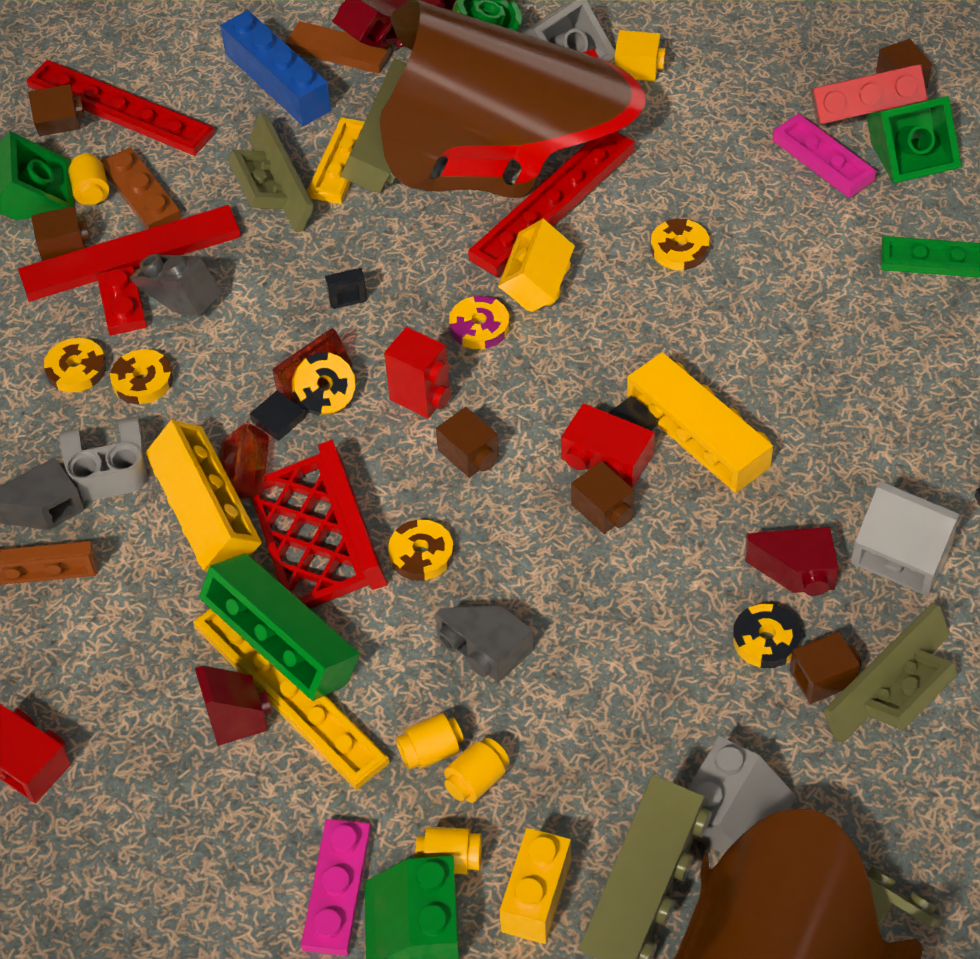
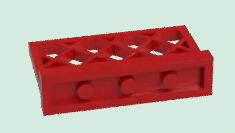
M332 439L317 445L320 451L319 454L247 482L279 582L292 594L301 578L316 583L311 594L298 598L309 609L370 585L372 590L388 586L344 463ZM319 469L320 476L313 488L298 484L303 474ZM274 486L284 488L275 503L263 500L259 492ZM293 492L308 496L299 511L285 507ZM317 500L331 504L324 519L309 515ZM265 509H267V510L270 511V513L268 514V516H267V513H266V510H265ZM279 515L294 519L286 535L272 531L271 527ZM303 523L319 527L310 543L295 538ZM328 531L342 535V539L335 551L320 547ZM275 540L281 542L279 547H277ZM290 546L305 551L296 567L282 562V558ZM315 554L330 559L321 575L306 571ZM339 563L353 567L356 576L341 582L330 579ZM286 572L292 574L289 580Z

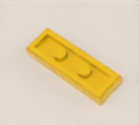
M340 118L307 189V194L311 199L342 204L351 181L340 177L365 121Z

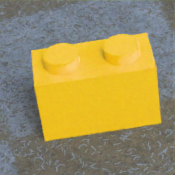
M544 218L518 233L498 287L527 311L534 312L543 306H551L560 296V285L564 275L571 266L570 258L575 245Z
M526 828L499 910L501 932L546 944L571 864V839Z

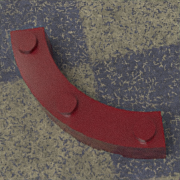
M345 0L340 5L332 22L356 40L368 46L385 48L386 45L395 44L398 47H405L397 38L390 17L392 12L409 0ZM456 0L420 1L452 10Z

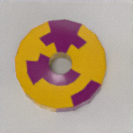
M472 296L463 299L453 307L449 314L450 333L456 342L470 349H487L496 346L505 339L509 332V313L504 304L488 296ZM484 321L482 324H475L474 322Z

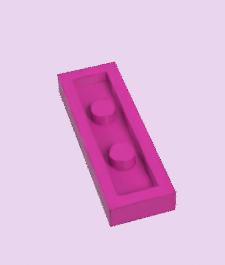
M799 113L773 130L772 141L848 198L875 181L876 170Z
M325 820L301 941L302 951L348 956L371 834L370 823Z

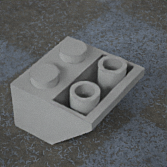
M880 481L855 540L851 564L929 597L948 561L960 514L949 510L942 504L932 503L910 494L901 487H893Z

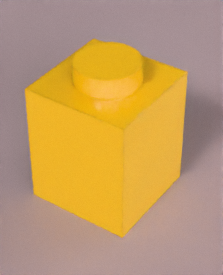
M619 30L614 65L629 73L636 80L655 81L657 69L664 70L666 48H660V33Z

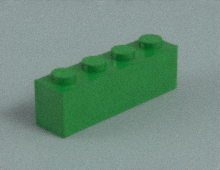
M247 553L209 566L199 599L308 698L314 701L343 688L349 682L360 653Z

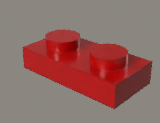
M133 266L96 274L110 336L147 328L138 286L130 279L135 273Z

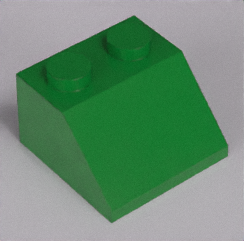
M949 96L931 98L866 114L871 144L893 183L962 168Z
M9 131L0 141V214L14 220L31 218V215L73 207V191L68 173L71 160Z
M453 856L408 858L365 881L366 959H460L456 874Z

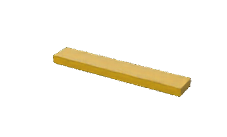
M211 609L193 621L194 627L239 673L252 675L256 690H266L269 703L355 790H358L390 764L389 758L326 695L312 701Z

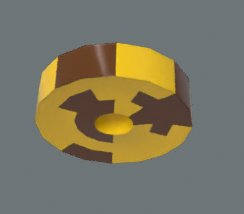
M672 219L663 222L655 228L651 234L650 251L653 258L660 265L672 270H687L695 268L704 262L709 254L710 237L706 229L699 223L688 219ZM676 243H683L685 245L678 246Z
M70 338L57 343L48 351L44 358V371L48 381L56 389L69 393L81 392L93 387L102 379L106 372V359L100 345L94 341L85 338ZM74 363H80L78 366L70 367Z
M140 349L131 351L121 356L113 364L110 372L113 391L118 398L132 404L151 403L163 397L170 389L173 381L170 362L163 354L155 350ZM139 375H147L141 379L137 378Z
M414 520L404 523L394 531L389 539L388 556L392 568L399 575L410 580L426 581L436 578L445 572L453 561L454 545L451 535L441 524L434 521ZM419 547L427 548V551L423 553H417L414 550Z

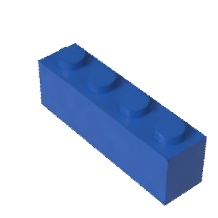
M249 10L220 25L225 54L302 126L331 111L328 82Z

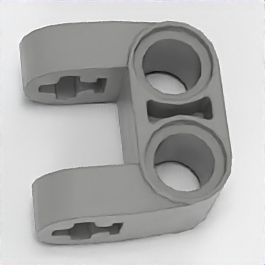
M138 416L118 420L121 443L85 450L79 428L59 432L65 469L68 477L77 488L81 500L92 501L131 493L145 485L148 477L147 455Z

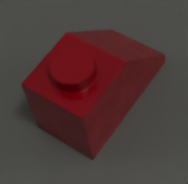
M830 527L747 533L744 553L745 562L792 593L805 592L808 595L817 596L826 593L828 590H835L839 568Z
M204 665L195 668L218 746L268 731L264 716L272 714L266 690H256L252 675Z

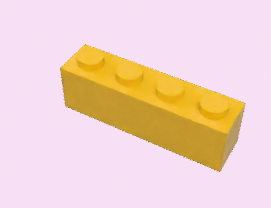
M661 352L627 376V398L633 396L645 405L656 418H659L658 426L733 492H739L771 468L773 445L764 433L754 430L734 408H728L715 397L713 391L708 386L700 384L690 376L681 363L674 362Z
M171 419L145 453L155 476L158 478L167 496V501L182 527V532L187 537L195 553L198 564L203 571H208L210 565L244 553L251 556L262 542L203 427Z

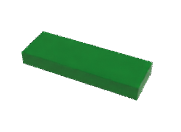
M882 236L880 270L980 278V243Z

